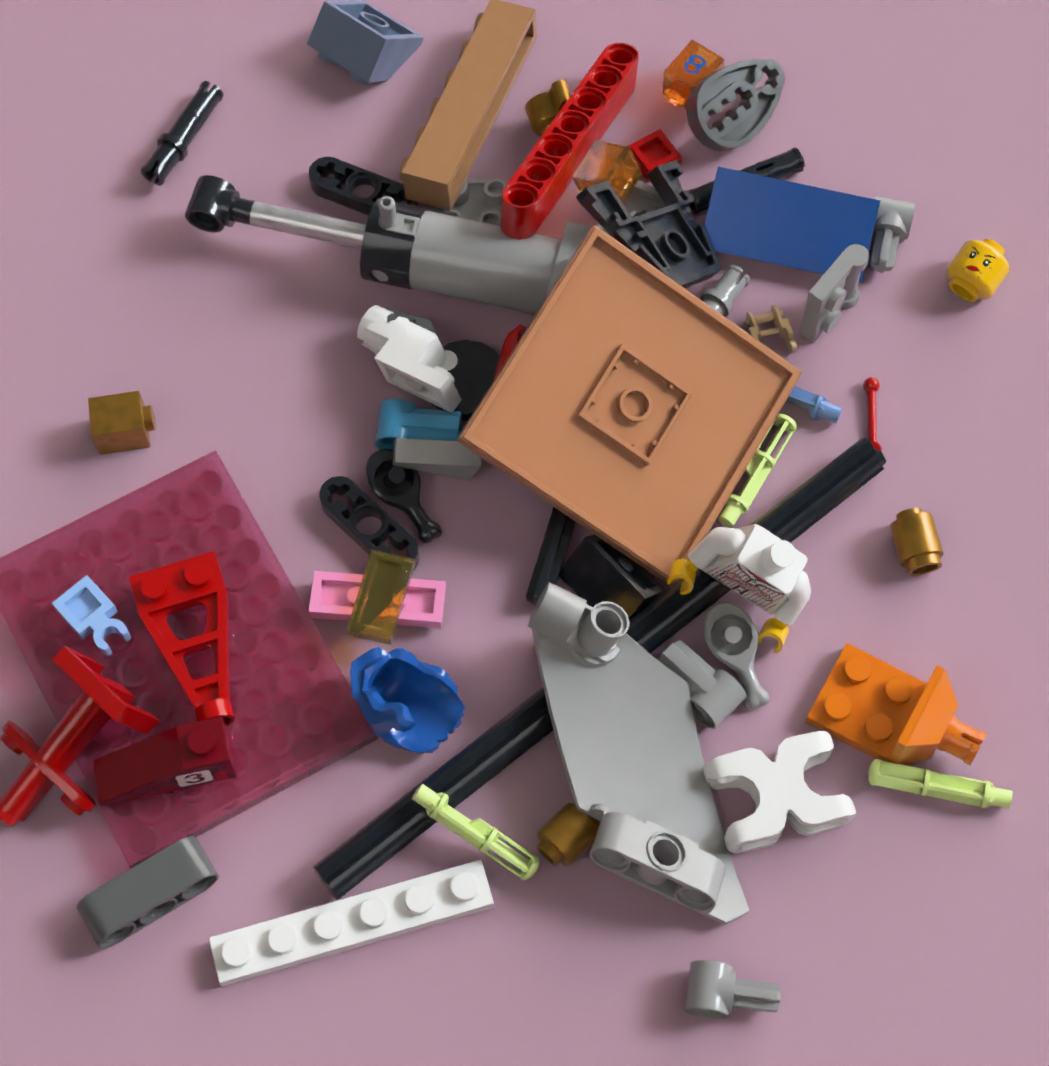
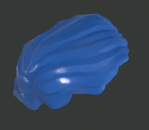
M381 647L372 648L351 662L352 698L359 703L361 711L374 733L389 745L416 754H432L439 748L440 743L446 741L448 735L454 733L455 728L461 725V719L465 716L463 711L466 707L458 697L457 686L442 668L418 661L411 652L403 648L393 649L390 652L384 651Z

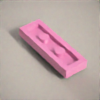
M314 571L308 611L310 618L354 622L368 575ZM410 578L408 587L373 623L442 629L446 581Z

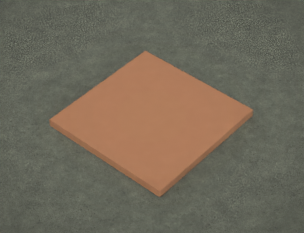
M593 225L456 441L667 583L673 561L682 558L689 560L688 553L710 531L803 372L599 227ZM681 578L674 579L669 585L673 586Z

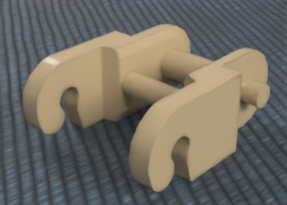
M776 305L771 306V312L754 316L751 311L747 312V319L744 320L745 326L749 325L748 334L760 341L761 337L778 333L780 338H784L791 353L797 351V343L793 341V330L788 318L782 319L784 316L783 311H779ZM774 321L775 328L759 330L757 324Z

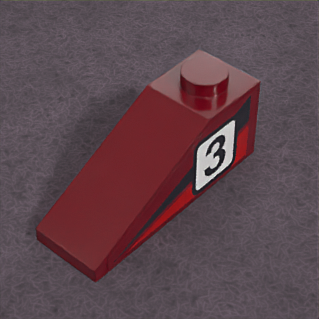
M223 717L175 726L93 760L100 806L237 777L231 736Z

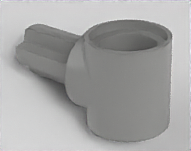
M875 195L874 199L880 200V205L872 235L874 243L870 266L875 268L877 272L884 273V271H891L894 268L898 245L905 241V239H908L915 203Z
M697 960L690 963L685 1008L687 1013L699 1017L719 1019L727 1018L729 1014L731 1015L732 1007L772 1013L778 1011L781 998L779 985L736 979V971H733V967L721 962Z

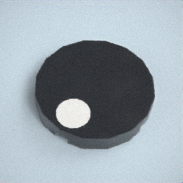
M461 340L443 346L447 358L442 368L454 377V385L462 399L454 411L461 412L463 421H469L493 383L500 356L494 349L482 342ZM431 403L432 406L434 405L437 409H439V410H445V409H443V408H441V407H439V406H437V405Z

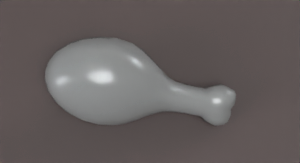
M730 602L715 604L708 611L704 621V636L708 648L719 661L737 674L746 692L747 697L744 699V703L748 709L752 710L768 704L770 701L769 693L760 686L754 670V658L758 644V633L755 624L750 616L738 605Z

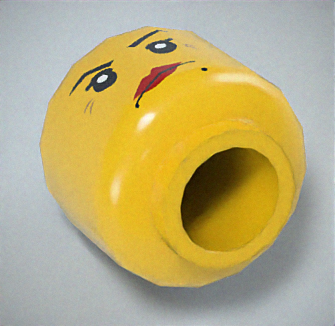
M987 238L983 242L978 240L966 241L946 269L947 277L950 280L948 283L950 289L960 298L969 302H976L977 299L987 300L992 297L1009 273L1008 261L1003 256L1005 254L1004 248L997 242Z

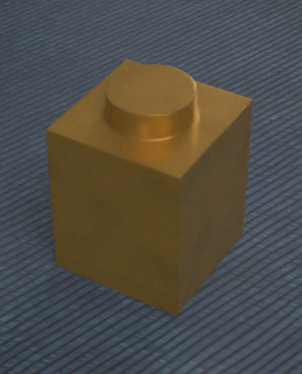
M139 391L88 398L91 436L100 455L150 447L149 431L156 430L155 417L152 405H144Z

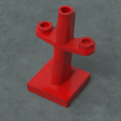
M65 645L52 660L83 692L48 738L39 747L31 736L16 723L8 720L3 726L4 733L0 737L1 741L14 753L21 755L24 752L30 759L0 799V819L11 827L19 820L24 821L54 784L64 792L60 800L73 813L81 816L85 811L91 812L96 806L95 801L64 772L109 720L113 719L145 734H148L159 722L153 714L130 705L135 696L123 685L100 675L105 669L100 662Z

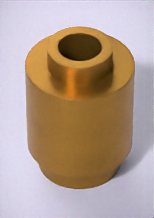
M910 508L899 512L896 515L897 520L890 524V530L900 565L906 567L909 576L924 575L941 568V557L944 553L933 515L928 512H922L921 508Z
M568 802L536 833L540 841L536 847L540 854L553 866L561 863L569 867L594 842L601 821L578 811L575 802Z

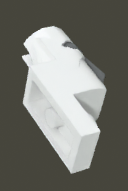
M377 305L369 308L359 323L357 338L364 341L361 344L362 346L376 354L374 359L386 381L452 413L462 399L454 385V377L442 368L447 355L438 337L433 333L434 326L431 320L405 314L403 311L387 307L382 308Z

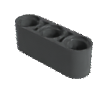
M188 836L164 848L92 891L79 901L77 910L98 948L104 949L118 944L203 893L216 883L219 875L195 836Z

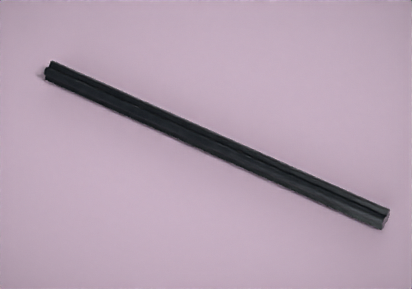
M861 438L752 524L759 525L781 540L791 543L884 470L883 465L886 463V459L880 450L874 449L871 440ZM698 569L694 586L690 593L680 594L681 584L684 580L680 579L630 618L629 629L626 633L648 653H652L732 589L703 570ZM544 688L539 689L313 866L316 875L336 900H339L437 822L427 815L426 809L412 800L414 793L421 784H424L435 793L442 792L447 794L449 797L448 805L455 808L554 730Z

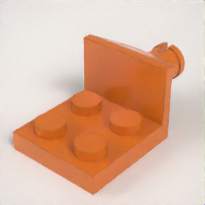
M846 643L805 720V723L820 731L828 732L832 737L874 759L902 765H910L931 759L936 749L963 760L965 764L970 766L987 734L982 730L979 731L959 721L958 718L953 716L958 708V703L944 668L937 665L928 683L849 643Z

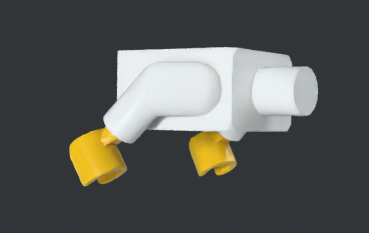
M756 524L736 529L717 527L711 530L688 553L689 560L682 558L673 561L667 584L669 585L676 578H682L684 580L681 584L680 594H688L693 589L697 570L701 569L770 615L774 613L776 618H770L764 622L758 635V644L761 643L763 637L772 636L778 641L773 653H778L782 649L789 633L787 625L794 624L811 595L809 578L807 573L803 571L808 558L796 550L790 542L781 540Z

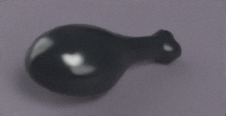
M381 449L371 454L366 465V477L373 493L385 504L407 514L417 527L419 539L423 543H430L433 539L441 536L442 530L440 525L432 521L421 506V484L418 471L393 466V450Z

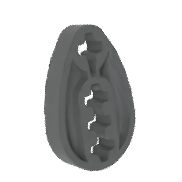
M750 59L736 62L714 71L698 81L688 96L686 113L690 129L699 142L715 151L732 150L750 142L771 118L779 102L785 82L782 67L771 59ZM763 73H766L768 79L765 81V85L755 89V85L763 78ZM737 94H739L742 99L738 104L739 107L726 112V117L715 121L712 124V129H709L706 124L710 120L709 116L721 112L723 105L736 100Z

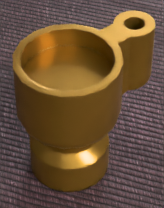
M560 79L553 82L549 92L538 94L526 103L525 111L532 131L537 136L541 137L571 96L566 80Z

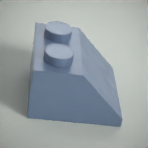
M365 0L324 1L307 45L319 52L318 57L331 65H341L350 71L348 74L350 78L361 84L370 85L371 82L388 81L418 49L424 37Z

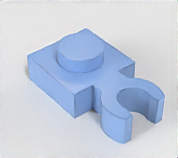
M88 575L52 602L55 610L82 640L94 632L93 639L99 651L108 657L112 654L110 647L105 642L108 635L118 633L125 641L131 639L125 624L118 619L111 618L118 612L115 605Z

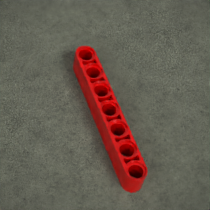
M613 43L603 50L504 187L501 200L500 228L506 236L514 239H527L537 232L632 95L636 85L639 53L635 47L626 43Z

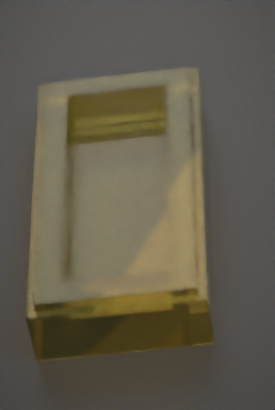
M371 550L347 627L348 635L387 645L392 644L415 568L414 559Z

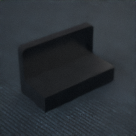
M595 534L586 536L562 567L559 575L579 597L586 600L587 605L594 607L596 604L606 601L616 603L624 609L629 619L639 609L646 607L666 591L645 568Z

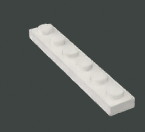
M477 860L210 937L209 940L219 983L224 987L495 907L482 860Z

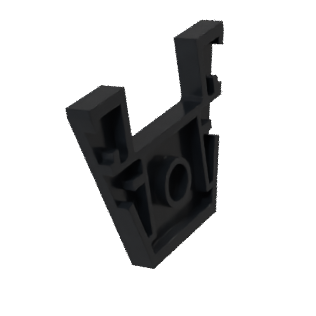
M677 160L658 165L647 174L648 179L666 207L632 217L609 181L586 187L576 196L579 203L611 237L683 288L711 279L722 270L704 224L697 226L689 206L694 202L692 194L689 195L687 190L682 189L678 177L683 174V171Z

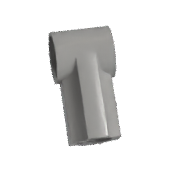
M681 639L672 643L658 659L688 683L693 715L710 729H715L747 697L743 687L733 676L722 669L715 671Z

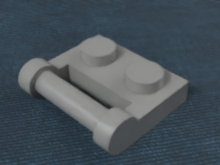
M859 244L848 246L808 292L800 335L812 343L815 342L823 331L828 334L834 329L841 318L842 312L840 311L842 309H850L857 304L860 295L858 288L860 274L866 268L869 260V252L864 246Z

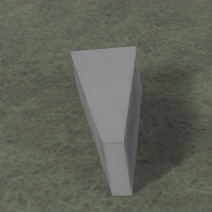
M396 438L394 441L393 466L469 480L481 467V457L457 441Z

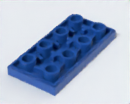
M718 166L704 226L716 252L824 274L850 245H862L869 252L880 200ZM864 270L860 274V283L862 282Z

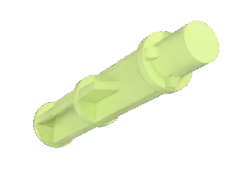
M785 414L777 415L773 424L778 429L764 452L758 447L745 470L749 477L739 494H731L728 498L726 506L718 517V521L722 525L733 528L739 516L747 513L752 501L797 428L795 421ZM783 432L790 433L775 459H773L770 454Z
M874 759L868 770V780L872 786L891 788L920 794V796H929L978 806L984 809L991 805L1009 809L1012 801L1011 790L996 788L990 781H981L880 759Z
M424 784L418 787L412 800L423 806L430 818L435 819L472 844L480 852L497 861L519 876L521 880H528L536 873L539 867L538 856L533 855L482 819L478 818L471 821L448 805L449 797L447 794L442 792L435 793ZM499 836L507 842H509L514 847H516L517 849H519L520 851H522L523 853H525L526 855H528L529 857H531V859L528 860L523 855H521L520 853H518L517 851L503 843L501 840L498 839ZM491 849L492 851L503 857L505 860L519 868L521 872H518L517 870L506 864L504 861L490 853L489 850Z

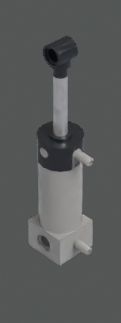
M204 175L198 178L185 212V218L192 226L206 232H221L225 226L232 227L235 222L361 249L360 274L362 279L410 290L416 288L535 315L591 228V226L567 221L562 239L534 234L527 239H514L506 236L498 225L432 212L428 208L395 202L389 196L377 199L371 209L367 224L364 225L240 198L239 191H236L234 186L228 181L212 175Z

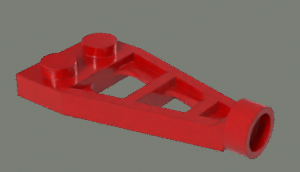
M215 551L129 576L139 616L193 705L197 722L223 717L226 726L231 725L235 721V716L230 702L229 601ZM201 604L204 605L207 609V629L205 633L186 640H179L167 624L168 615ZM211 648L214 656L215 673L200 679H192L184 663V656Z

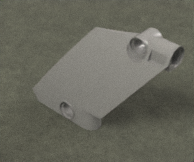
M548 582L535 605L527 627L532 628L547 706L576 808L578 811L601 821L589 854L591 860L614 874L723 925L746 914L750 910L741 889L730 852L725 844V836L710 785L707 783L703 772L705 764L699 744L688 683L648 653L626 633L629 629V618L622 607L609 601L600 602L591 607L586 604L585 599ZM654 855L659 857L664 863V865L659 863L654 857Z

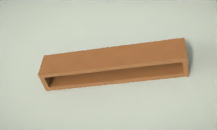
M490 0L484 13L480 12L477 15L474 33L469 41L465 40L462 44L456 68L449 70L445 80V89L441 97L434 99L430 109V118L426 126L420 127L417 132L415 148L410 157H405L401 163L399 179L403 181L406 199L449 211L452 210L537 37L535 9L501 0Z

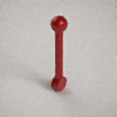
M869 377L863 383L868 397V439L871 440L874 449L882 451L881 445L877 443L876 392L880 388V383L876 378Z

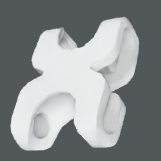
M816 731L784 739L777 748L774 762H771L761 750L745 748L711 759L706 764L703 772L710 787L716 790L740 788L749 793L756 804V811L752 815L733 822L728 827L724 837L728 851L743 853L770 847L781 838L786 822L797 833L812 836L842 827L853 820L857 813L850 797L844 794L820 796L811 791L804 781L803 772L815 765L824 763L832 753L834 744L828 732Z

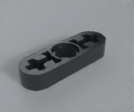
M321 157L315 160L309 168L311 188L316 195L368 216L377 199L383 197V193H386V196L392 197L395 202L401 203V201H406L409 205L418 206V202L405 198L404 184L337 158ZM330 173L335 175V179L329 177L326 182L321 181V176L328 177ZM364 184L370 185L375 189L374 193L367 198H358L353 194V190L357 186Z
M343 476L332 477L323 483L320 488L319 497L324 513L372 558L377 557L414 566L413 571L416 569L420 557L415 538L357 484ZM337 493L340 496L345 493L347 494L348 503L354 509L351 515L349 514V509L342 502L337 501L333 504L332 494ZM375 517L381 521L382 525L375 534L364 535L358 531V523L363 518ZM388 536L390 543L397 550L401 551L407 548L408 558L403 560L401 557H396L392 560L391 549L385 543Z

